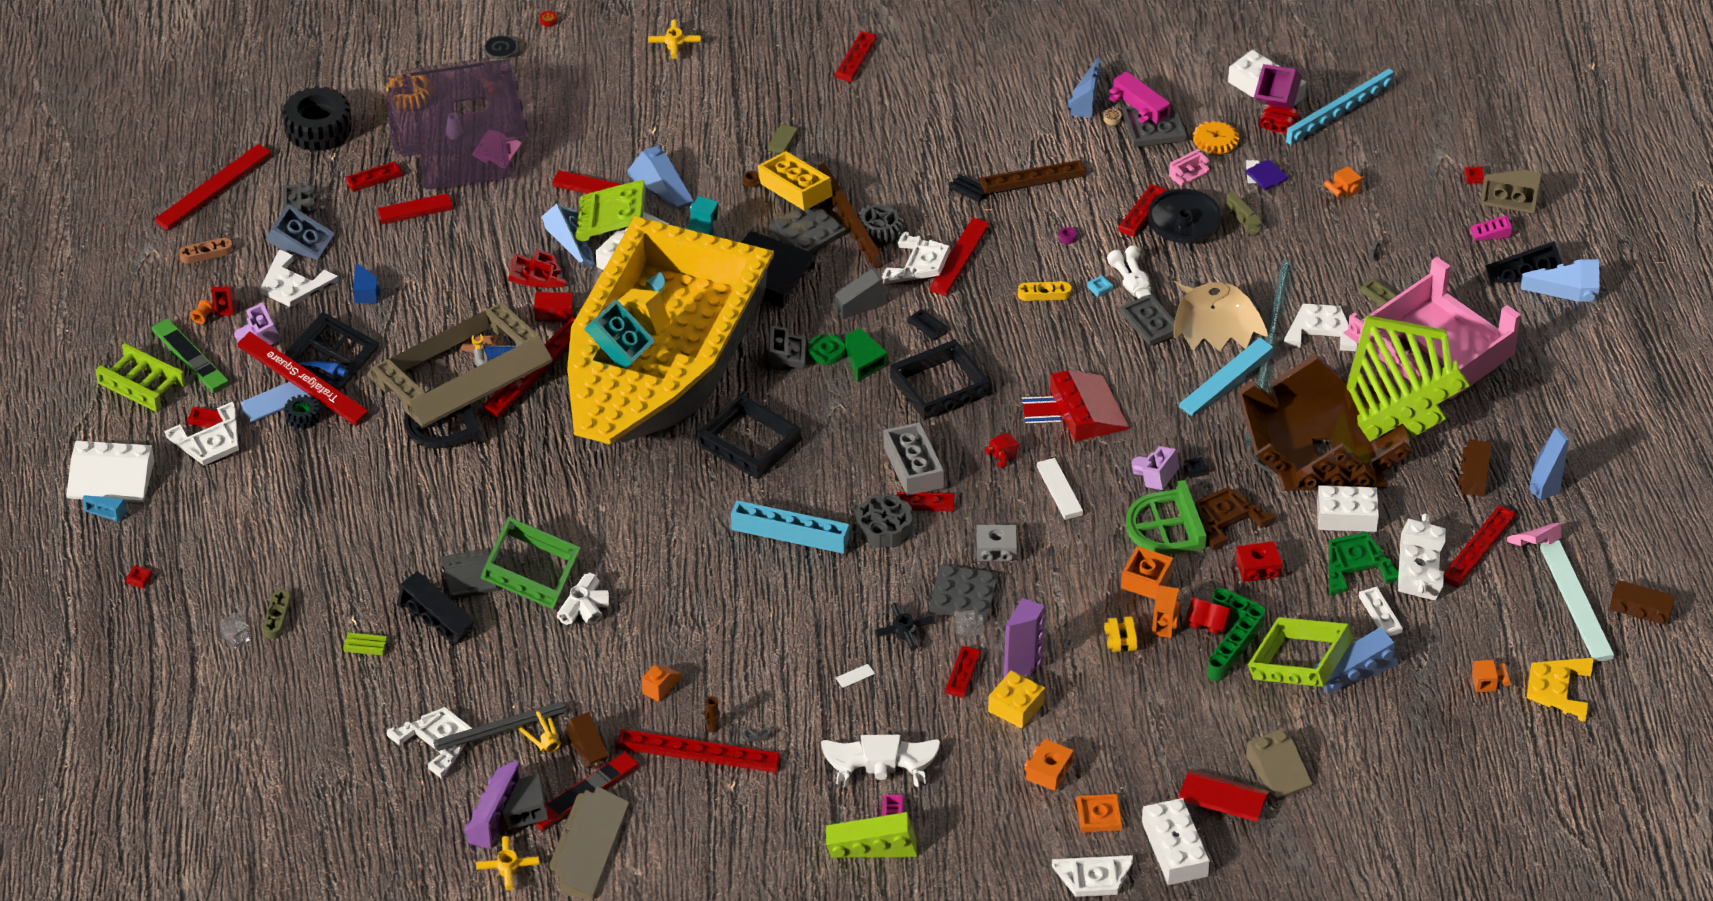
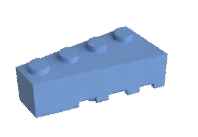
M1380 627L1350 644L1323 687L1328 694L1399 665L1394 642L1384 629ZM1320 663L1314 665L1313 668L1317 669Z

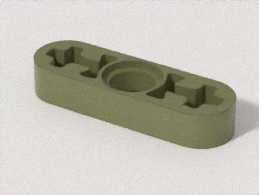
M277 590L272 594L263 624L264 635L269 639H276L282 634L291 603L290 594L286 590ZM275 612L282 613V615L278 617L272 616V614Z

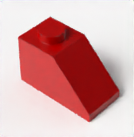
M211 286L214 315L233 316L235 307L234 287Z

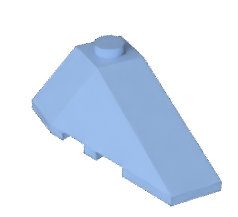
M559 204L554 205L542 216L545 229L580 263L591 267L594 266L592 250L587 246L589 240L580 242L576 239L579 211Z
M1599 259L1576 260L1574 264L1567 266L1560 264L1557 265V268L1550 270L1543 268L1523 273L1521 289L1578 302H1595L1598 299Z

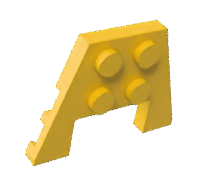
M1593 658L1531 663L1527 698L1547 707L1554 706L1563 710L1564 714L1571 713L1578 716V720L1585 722L1588 703L1568 700L1567 694L1570 674L1591 677Z

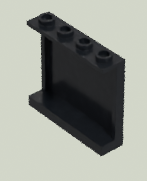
M751 230L741 242L774 251V257L767 269L766 291L763 300L784 308L787 304V295L809 267L815 268V254Z

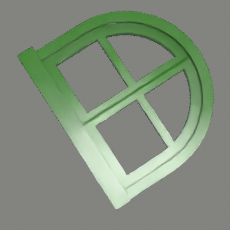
M1185 480L1178 481L1177 489L1151 493L1137 499L1128 509L1126 530L1132 541L1139 547L1160 554H1176L1205 549L1206 533ZM1175 501L1181 517L1161 520L1155 504ZM1151 506L1156 521L1136 524L1138 514L1144 508ZM1184 524L1189 540L1169 543L1164 527ZM1159 528L1164 543L1152 541L1142 535L1140 531Z

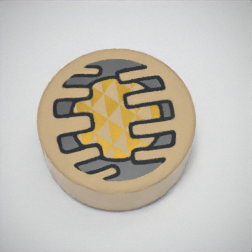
M1117 109L1106 110L1104 112V122L1109 125L1119 124L1121 122V112Z

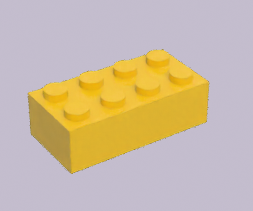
M787 151L758 165L760 184L804 211L833 196L830 177Z

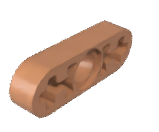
M220 238L184 246L179 251L180 260L185 264L229 255L233 251L232 241L228 238ZM204 249H210L209 252H202Z

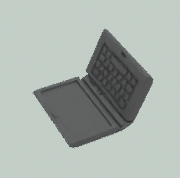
M488 548L439 557L445 569L450 600L499 591L497 585L480 578L491 554Z

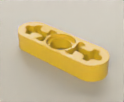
M1067 282L1022 283L1018 286V298L1023 301L1065 300L1071 296V285ZM1045 289V290H1048L1049 292H1048V293H1042V292H1040V290Z

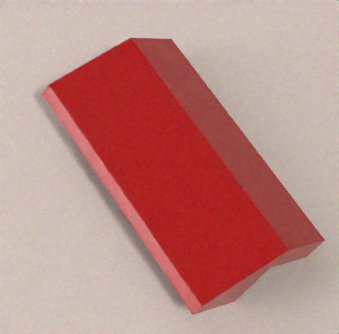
M1191 769L1187 772L1178 799L1183 798L1184 802L1258 822L1261 819L1264 803L1268 800L1270 791Z

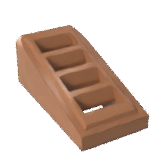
M474 336V340L480 341V336ZM483 336L481 348L483 346H504L501 336ZM472 337L463 342L460 347L462 351L474 353L475 346L472 344Z

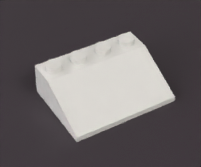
M76 441L71 457L67 499H83L84 495L120 498L125 502L144 503L154 465L152 445Z

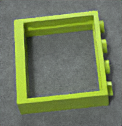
M1278 617L1248 663L1253 680L1324 687L1353 641L1349 624ZM1285 638L1333 642L1317 669L1269 664Z

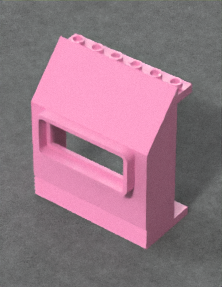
M1435 257L1431 262L1430 274L1378 308L1370 316L1445 329L1449 336L1451 361L1454 362L1456 360L1458 362L1459 369L1469 382L1470 387L1500 366L1501 363H1504L1509 357L1514 356L1521 314L1508 305L1504 306L1501 310L1498 329L1447 293L1451 266L1440 258ZM1354 312L1349 317L1348 330L1343 333L1358 343L1364 319L1361 321L1357 319L1358 314ZM1378 328L1401 375L1409 380L1386 329ZM1396 331L1399 339L1405 338L1408 340L1406 333ZM1370 333L1369 338L1373 342L1380 360L1386 363L1372 333ZM1415 335L1419 348L1429 355L1424 336ZM1433 338L1438 361L1444 365L1442 341ZM1407 350L1405 353L1418 378L1422 380L1416 360L1413 358V353L1409 354L1410 351ZM1463 389L1462 391H1460V392L1454 394L1453 396H1451V397H1449V398H1447V399H1453V398L1456 397L1458 394H1460L1461 392H1463L1465 389Z

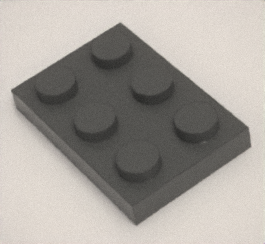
M1152 294L1120 307V313L1149 346L1174 336L1175 320Z

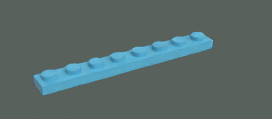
M1391 69L1385 70L1287 128L1286 142L1293 145L1319 128L1326 126L1331 121L1353 110L1358 105L1365 103L1383 90L1390 88L1393 85L1394 71Z

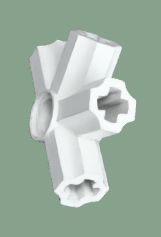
M590 572L584 574L579 583L571 588L570 596L557 613V618L561 623L565 625L572 624L579 614L587 624L593 625L602 617V613L597 607H608L609 592L608 590H596L600 583L596 575Z

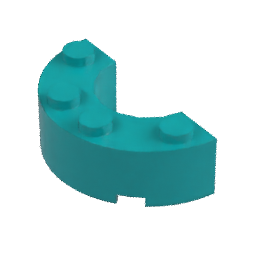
M698 196L696 201L692 202L690 206L691 217L689 226L686 229L713 236L715 232L712 229L713 222L718 219V201Z

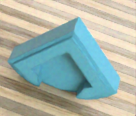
M658 272L646 281V286L653 291L660 292V294L663 292L665 279L662 273Z

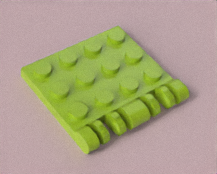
M644 179L582 195L579 202L576 239L580 242L587 241L590 236L602 235L605 232L618 231L628 227L634 216L643 218L646 190Z

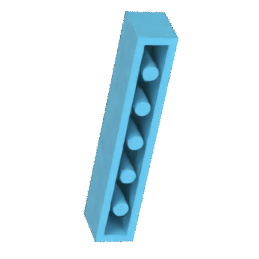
M736 500L731 512V530L842 554H844L849 541V524L738 500Z

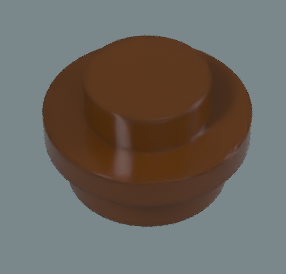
M747 171L742 178V182L748 187H755L760 183L759 175L755 171Z

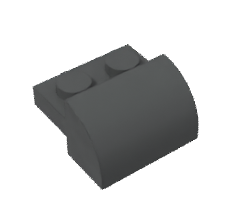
M771 325L769 329L768 353L771 365L779 370H783L784 365L803 369L805 364V337L789 334V328Z

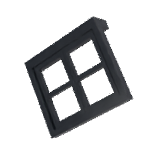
M322 312L289 348L285 355L297 363H302L298 359L311 346L326 355L321 362H327L330 358H333L347 366L348 375L346 377L339 375L336 380L319 372L321 369L319 367L312 368L301 365L338 391H341L379 348V342ZM327 327L343 335L332 349L316 341ZM348 338L364 346L353 361L336 352Z

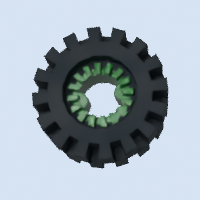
M300 394L298 398L293 396L291 397L292 401L289 399L287 404L285 403L286 421L291 427L294 425L296 429L299 426L300 429H304V426H306L308 429L310 425L314 426L319 421V403H317L316 398L313 399V396L308 398L304 394V397H301Z

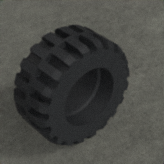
M314 86V88H304L303 91L299 90L295 95H291L282 109L284 131L288 140L304 150L316 151L320 149V151H324L326 148L332 149L337 144L340 145L346 140L352 130L349 101L342 93L335 89L330 90L329 87L320 88L319 86ZM313 118H323L318 120H311Z

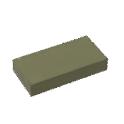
M781 124L769 142L768 150L779 154L787 151L798 133V128Z

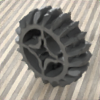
M882 202L880 205L875 203L873 206L867 205L866 208L861 209V212H858L857 216L870 238L879 245L883 242L886 245L888 241L894 242V239H899V236L904 231L905 221L903 214L895 206L890 207L889 203L883 205Z

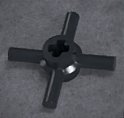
M898 603L891 604L896 618L892 626L875 629L876 637L895 633L897 638L907 641L910 650H916L918 646L913 637L916 627L934 623L933 617L928 616L913 620L910 614L902 613Z

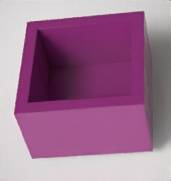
M1263 64L1254 98L1260 104L1293 109L1302 75L1296 69Z

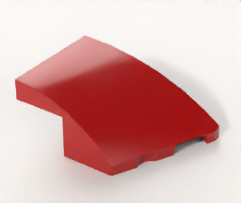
M536 249L532 259L514 253L508 281L541 288L563 287L566 284V280L562 279L560 275L561 269L557 265V260L553 254Z

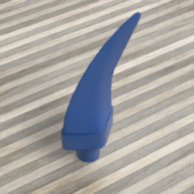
M310 361L298 363L305 366L319 367L336 377L339 375L346 377L348 375V370L336 362Z

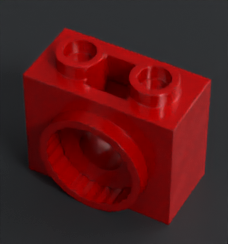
M1275 541L1236 546L1235 561L1243 582L1281 577L1282 561Z

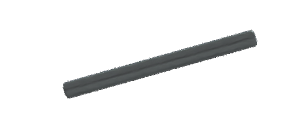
M560 701L435 739L434 747L437 751H441L539 721L536 714L537 711H540L544 719L565 713L566 706Z

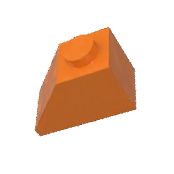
M653 665L642 677V693L660 702L682 677V674L664 665Z

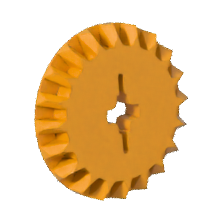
M1212 120L1209 123L1205 121L1204 124H1199V127L1195 128L1193 141L1204 152L1224 154L1237 147L1239 144V133H1237L1236 128H1233V125H1228L1227 122L1221 123L1220 120L1218 122Z

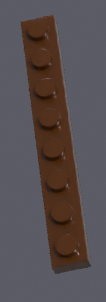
M826 163L818 164V171L831 178L833 194L830 197L833 206H836L838 215L844 219L846 228L850 229L853 240H856L859 250L864 252L867 263H870L873 268H881V254Z

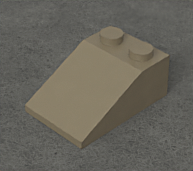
M1517 170L1485 175L1480 204L1534 214L1542 173Z
M1284 728L1248 741L1246 758L1275 800L1312 787L1311 780L1295 744Z

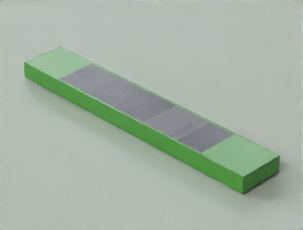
M168 318L152 326V331L212 393L229 385L228 379Z

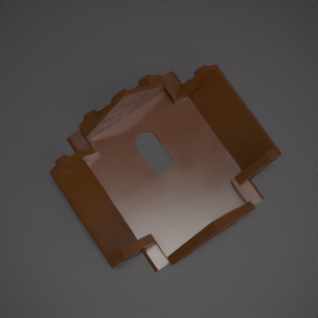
M1316 353L1270 382L1269 393L1253 380L1237 390L1255 456L1277 474L1282 491L1318 490L1319 486L1387 488L1383 471L1414 452L1407 428L1404 424H1401L1378 438L1369 441L1358 426L1357 416L1360 413L1347 389L1348 381ZM1380 379L1379 383L1382 390L1390 398L1391 396L1383 380ZM1371 385L1369 386V389L1374 397V400L1379 404L1380 401L1378 399V396L1373 386ZM1361 391L1359 393V396L1365 408L1370 409L1368 402L1363 392ZM1312 440H1330L1332 450L1317 459Z

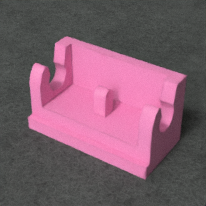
M1196 149L1171 162L1169 176L1182 187L1208 174L1210 169L1204 163H1208L1209 160L1199 149Z

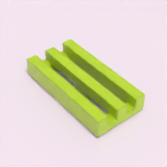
M347 632L343 649L344 652L383 656L387 644V636Z

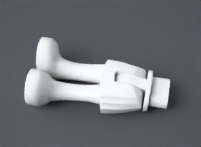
M1137 246L1128 247L1124 252V256L1120 250L1111 251L1107 256V260L1113 268L1122 274L1124 278L1123 286L1138 299L1150 295L1149 278L1137 265V260L1140 257L1139 248ZM1125 264L1130 268L1132 273H1129Z

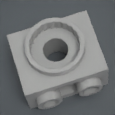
M977 525V561H1016V525Z

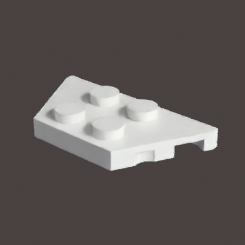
M1130 855L1052 859V867L1075 897L1117 895L1132 865L1133 857Z

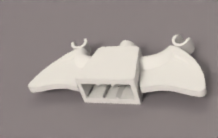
M861 735V744L860 742L838 743L828 740L821 742L822 751L826 759L834 768L840 771L837 773L836 784L844 781V787L848 786L849 775L860 767H865L867 773H875V778L878 780L886 779L887 773H894L896 766L903 767L913 775L915 786H919L918 781H923L926 784L925 772L923 770L935 759L940 746L939 740L921 743L901 741L900 744V735Z

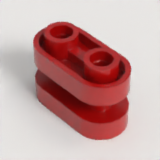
M1266 105L1259 123L1266 130L1287 134V128L1297 123L1299 112L1295 108L1288 109Z

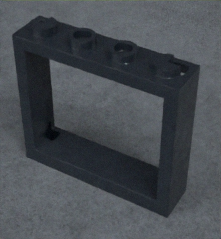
M956 339L890 365V379L923 420L968 404L971 401L989 395L990 380ZM954 359L974 383L971 386L925 403L906 378Z
M740 394L698 431V446L757 480L801 441V428L743 394ZM742 413L785 437L760 460L717 437L723 429Z

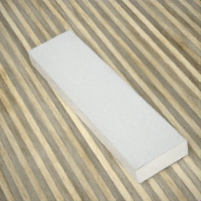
M1052 458L1037 462V468L1064 520L1082 516L1083 510L1056 459Z

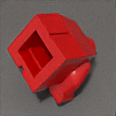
M1004 433L991 439L989 446L985 447V452L987 455L992 454L996 459H1001L997 461V466H999L998 468H1005L1007 466V458L1010 460L1015 459L1020 444L1010 433Z

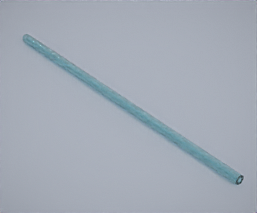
M1282 260L1267 332L1268 336L1266 337V342L1271 346L1273 345L1289 266L1288 260ZM1269 360L1260 366L1257 384L1262 389H1264ZM1247 429L1245 444L1250 446L1252 442Z

